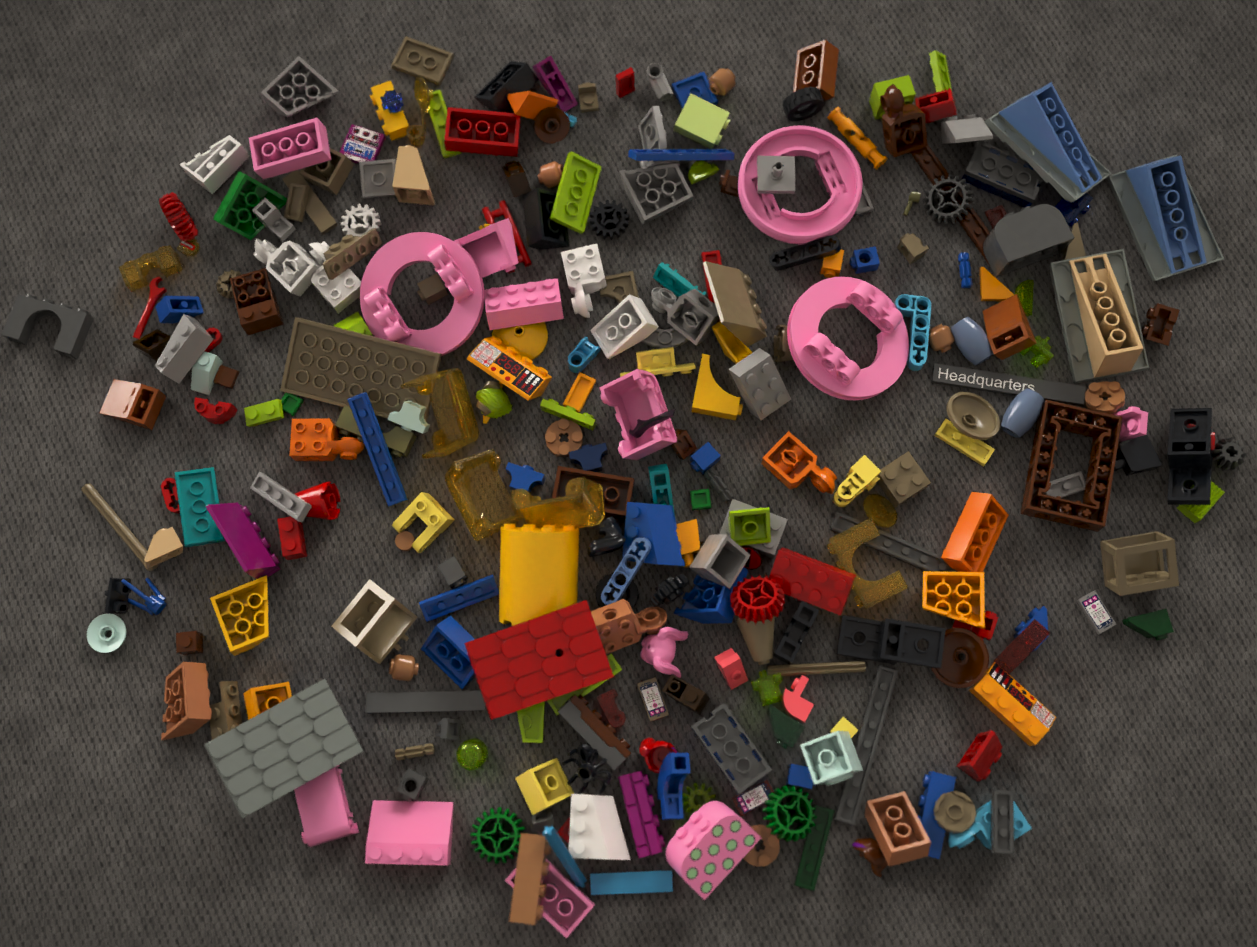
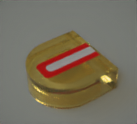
M194 238L186 242L181 241L177 250L186 256H194L199 252L200 245Z

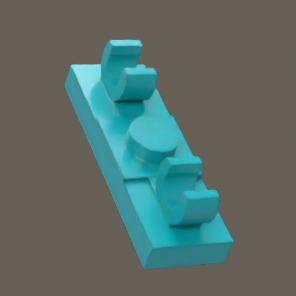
M661 262L658 265L653 278L673 292L678 298L690 290H698L697 285L693 286L678 274L676 269L673 271L669 268L670 264Z

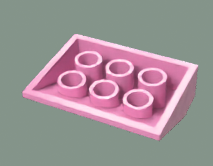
M373 800L366 841L365 864L450 865L454 802Z

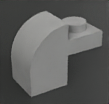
M266 198L252 209L262 224L281 241H284L296 230Z

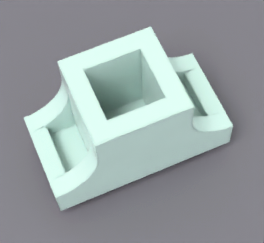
M409 400L403 403L399 412H390L388 417L389 421L402 425L401 428L406 431L415 430L423 434L428 432L430 424L424 419L426 407Z

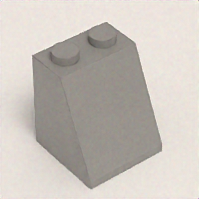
M726 534L709 535L689 568L701 578L730 589L749 559L750 554Z

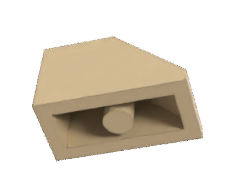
M173 527L160 529L153 536L144 559L146 569L183 553V545Z

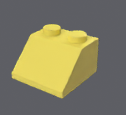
M557 758L529 769L515 778L532 815L574 794L571 786L567 783L568 780Z

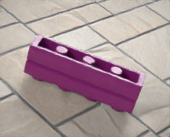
M642 771L619 776L638 858L661 853L665 843L663 835H658L656 827L660 826L658 816L652 813L651 807L655 806L652 794L648 795L646 787L650 786L647 774L643 775Z

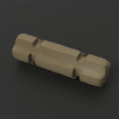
M429 743L424 746L407 747L405 750L403 748L396 749L395 758L396 760H404L406 757L409 759L424 756V754L432 755L435 753L434 745Z

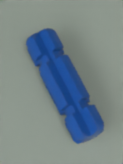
M967 252L959 253L958 255L962 288H971L973 285L972 278H970L971 268Z

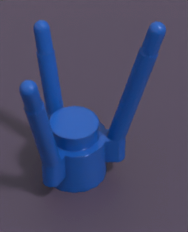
M146 578V582L156 596L151 595L147 597L125 579L121 580L129 589L143 598L147 606L128 598L130 604L147 611L151 615H158L166 607V598L161 595L149 578Z

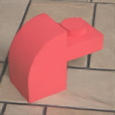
M803 675L799 679H794L790 687L793 689L792 692L785 689L782 694L784 710L789 716L801 723L806 721L814 706L813 703L800 697L809 678Z

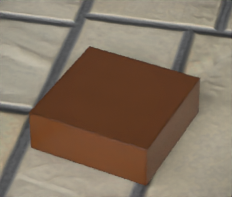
M220 365L213 382L233 389L239 372Z

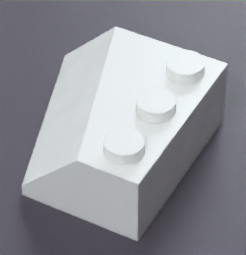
M571 794L569 852L573 858L631 860L613 796Z

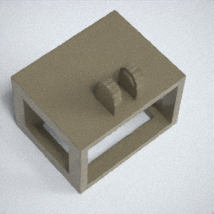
M1155 531L1100 541L1105 587L1116 594L1123 596L1179 586L1175 539ZM1162 549H1166L1168 572L1164 570Z
M369 579L333 623L332 627L356 648L378 664H381L393 648L398 651L401 649L398 644L400 639L405 641L409 639L405 633L418 617Z

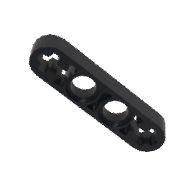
M827 236L777 251L770 256L769 262L775 270H784L835 255L840 251L841 243L836 236ZM834 242V247L830 248L831 243ZM813 247L819 248L816 254H810V249ZM795 252H800L801 256L798 259H792V255ZM778 258L781 259L779 264L776 263Z

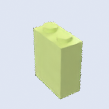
M690 94L674 126V131L705 147L713 149L714 145L718 146L722 139V135H720L722 129L726 130L730 120L728 116L730 112Z

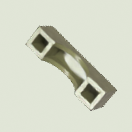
M344 405L335 424L339 434L345 437H350L351 435L359 439L360 442H363L351 408ZM396 426L391 431L383 434L391 455L397 458H401V456L408 457L416 440L413 432Z

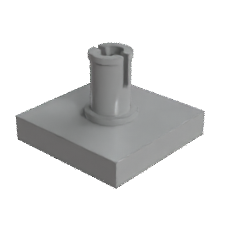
M757 156V194H795V156Z

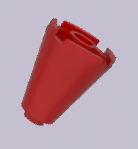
M330 481L294 493L312 505L306 517L335 520L339 516L340 508L337 509V502H341L340 494L334 483L331 484Z

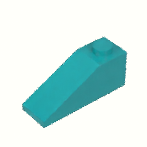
M667 464L648 466L653 504L672 505L674 511Z

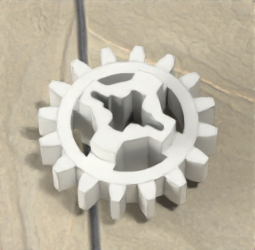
M358 204V208L352 205L351 211L345 210L347 216L341 217L344 221L340 223L344 235L362 236L372 228H376L380 232L379 225H382L379 219L380 216L373 207L369 210L367 204L364 208H362L361 204Z

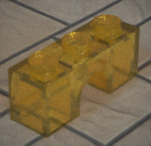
M171 245L162 246L157 251L146 253L136 260L127 261L124 265L119 266L125 285L132 292L149 285L147 274L153 268H160V271L166 277L183 270L177 253Z

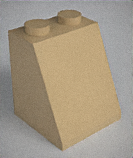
M410 145L405 147L399 146L392 185L398 202L434 205L435 201L418 149Z

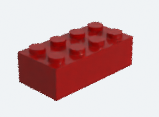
M448 107L444 139L445 151L518 157L521 116L515 113Z
M782 547L778 550L769 580L775 579L776 583H780L781 589H783L786 595L841 615L857 575Z

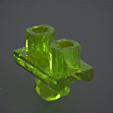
M1037 335L1034 337L1037 344L1020 351L1024 356L1029 351L1035 354L1030 362L1036 368L1043 364L1046 365L1054 357L1049 351L1052 347L1047 343L1051 339L1049 336L1042 339Z

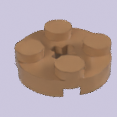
M1116 381L1093 382L1085 393V405L1088 409L1090 408L1094 411L1115 414L1125 404V392L1121 388L1120 383ZM1106 396V397H1108V398H1107V400H1103V398H1101V397Z
M562 418L548 427L545 440L547 448L552 454L558 457H569L568 452L581 449L583 435L581 428L575 422ZM560 435H569L567 437L569 441L560 442Z
M753 825L751 828L761 837L765 848L757 852L755 850L756 846H754L743 859L753 866H767L779 854V839H777L776 834H771V828H767L765 825Z

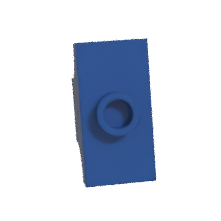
M508 462L506 467L507 473L512 476L509 485L511 491L526 496L530 495L533 487L544 484L545 475L533 471L534 468L528 465L519 466Z

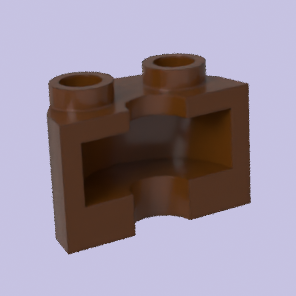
M1158 303L1154 308L1150 307L1146 314V318H1148L1147 325H1144L1141 330L1144 339L1169 346L1172 328L1176 323L1180 310Z

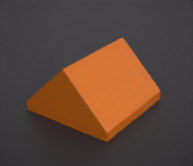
M532 91L507 95V99L516 115L533 120L536 119L543 109L555 107L558 103V99Z

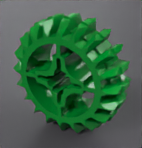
M786 785L781 786V789L776 788L774 793L768 795L770 800H765L764 802L768 807L762 810L767 813L763 820L769 821L766 827H772L771 834H777V839L779 840L784 838L785 842H790L791 839L793 842H796L799 838L804 839L806 834L812 832L810 827L816 825L812 821V819L818 817L812 812L817 809L816 807H811V803L814 800H808L809 793L805 792L802 794V788L795 789L794 785L789 787ZM782 798H791L790 802H788L787 805L779 804ZM788 810L791 811L792 817H789ZM793 822L800 823L796 830L788 829Z
M498 807L497 814H495L494 808H490V816L484 811L482 814L485 819L477 817L476 820L480 825L473 824L472 828L477 829V833L473 832L471 836H477V840H473L471 844L479 845L474 851H483L480 854L481 859L487 854L488 863L491 862L493 857H495V864H499L500 857L502 862L506 863L507 855L513 860L515 857L512 852L514 851L517 854L519 852V849L516 847L520 844V831L525 830V826L518 827L522 819L514 821V818L517 816L516 813L508 816L510 809H506L504 814H502V807ZM496 818L494 829L490 832H483L485 825L490 820ZM502 818L512 825L514 833L506 832L503 829ZM499 829L501 830L500 833L508 835V837L500 838L498 842L496 838L488 836V834L497 833ZM482 838L492 840L494 852L486 848ZM514 839L512 846L507 851L501 853L503 841Z

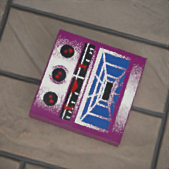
M351 124L340 153L346 155L352 162L357 164L363 161H375L386 136L385 134Z

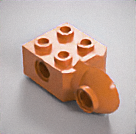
M330 418L292 419L289 456L295 461H334L338 454H340L342 459L355 460L358 454L365 448V444L354 437H342L339 440V430Z
M789 431L762 458V465L788 489L797 488L809 476L812 479V484L819 491L829 494L834 493L837 476L827 467L823 469L816 465L817 456Z

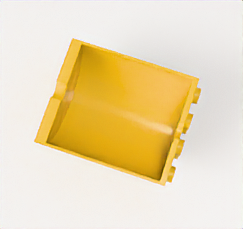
M506 523L504 527H501L500 623H511V626L577 603L579 529H575L573 525H563V529L555 528V525H543L541 528H535V524H524L522 527H516V524Z

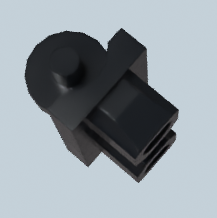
M110 578L108 590H105L104 594L107 596L105 613L128 612L129 605L127 602L131 589L123 584L121 580L125 579L130 583L131 579Z

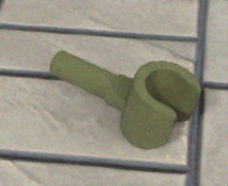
M911 192L903 215H908L913 202L919 203L920 192Z

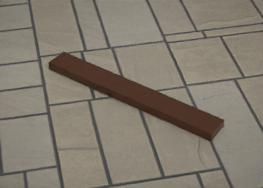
M929 145L910 152L933 186L935 185L934 179H938L939 182L942 181V175H944L945 179H948V172ZM954 186L944 187L941 190L949 191ZM959 191L956 201L961 205L963 193ZM951 196L944 197L946 203L947 201L953 203ZM949 208V209L951 210V212L956 211V210L953 209V208ZM973 208L966 209L969 215L962 214V221L958 217L956 219L988 263L983 251V243L990 232Z

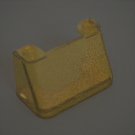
M494 449L454 461L445 474L446 485L472 537L476 541L501 531V527H504L506 523L514 524L527 516L524 504L519 501H512L497 472L501 459Z
M584 477L574 478L567 483L566 496L541 500L540 496H531L525 489L511 490L513 505L528 524H535V528H541L543 525H555V528L563 529V525H573L575 529L598 525L604 520L602 485Z

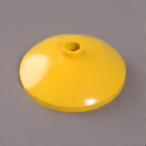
M545 322L495 329L492 336L501 339L502 344L516 349L518 351L517 354L533 360L544 351L548 341V330ZM522 330V333L516 334V331Z

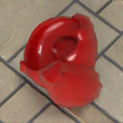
M650 737L642 740L639 747V753L645 758L647 766L652 772L659 774L664 758L669 753H678L672 743L655 741Z

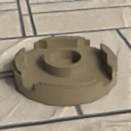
M951 791L942 794L938 798L934 807V816L938 825L945 831L953 834L963 833L969 830L975 822L976 809L973 801L966 794Z

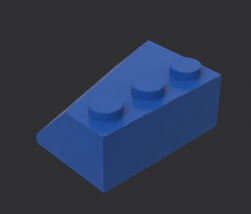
M627 502L624 533L626 541L623 545V557L635 539L647 538L651 542V550L643 563L685 566L680 550L682 549L681 543L678 541L676 532L677 524L672 505ZM645 542L638 543L637 545L639 546V550L635 553L632 551V554H635L639 558H641V556L638 555V553L640 552V550L646 549L644 547ZM632 557L627 559V561L636 562Z
M743 567L730 589L696 575L693 580L694 588L689 593H685L683 599L686 600L681 609L677 607L674 614L702 624L732 623L735 613L731 607L730 596L737 582H743V579L747 577L748 570Z

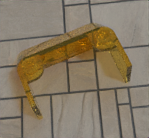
M446 369L418 377L401 385L402 389L415 387L422 396L429 394L439 430L432 435L434 449L423 454V459L447 456L478 439L479 429L460 369Z

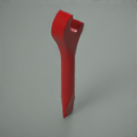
M156 277L150 282L149 300L134 332V338H141L155 304L167 291L164 287L158 288V283L163 280L161 277Z

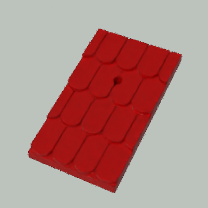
M587 600L464 643L490 720L614 677Z

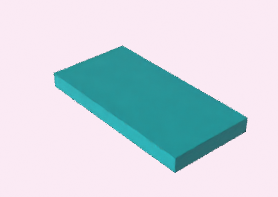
M214 467L174 472L185 547L224 542L225 538L206 508L209 504H219Z

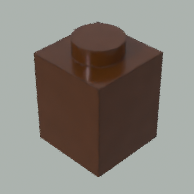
M198 631L176 633V653L182 655L203 653V634Z

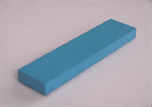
M672 870L590 873L591 895L673 892Z

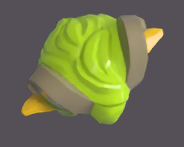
M487 381L483 388L476 393V407L483 414L484 424H487L490 418L497 419L509 414L512 410V405L507 394L502 389L503 384L501 382Z

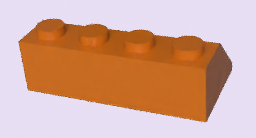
M971 492L941 556L950 568L958 572L984 571L1009 516L992 494Z

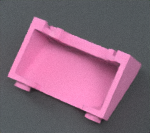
M509 218L454 240L471 255L480 270L482 278L504 269L506 272L516 269L515 265L518 264V257Z
M339 765L294 789L304 830L302 832V840L309 847L359 833L357 823H353V820L350 819L353 817V813H350L341 776L343 772L342 769H338Z

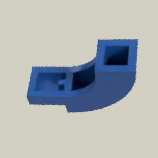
M669 753L661 764L657 783V801L661 800L662 820L684 819L682 788L685 777L690 774L689 753Z

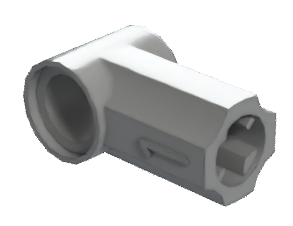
M658 63L650 64L647 68V82L651 84L659 102L668 100L673 96V92L663 74V68ZM657 73L658 76H652L651 74Z

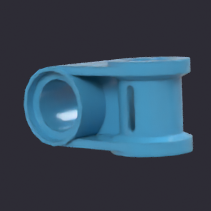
M587 337L582 338L577 347L568 356L569 370L573 373L582 372L598 355L601 347L588 341ZM574 360L581 361L579 365L572 364Z

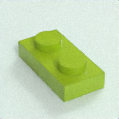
M280 399L244 408L246 426L248 427L284 418L282 400Z

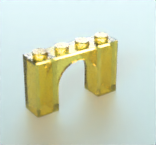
M869 518L829 538L827 548L831 555H836L838 559L836 565L839 569L857 575L852 565V557L855 550L859 546L880 536V533L872 518ZM899 570L877 581L864 580L857 575L852 587L857 595L854 599L858 607H863L864 610L908 588Z

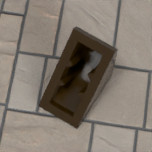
M156 329L134 341L133 346L142 354L157 362L171 336Z

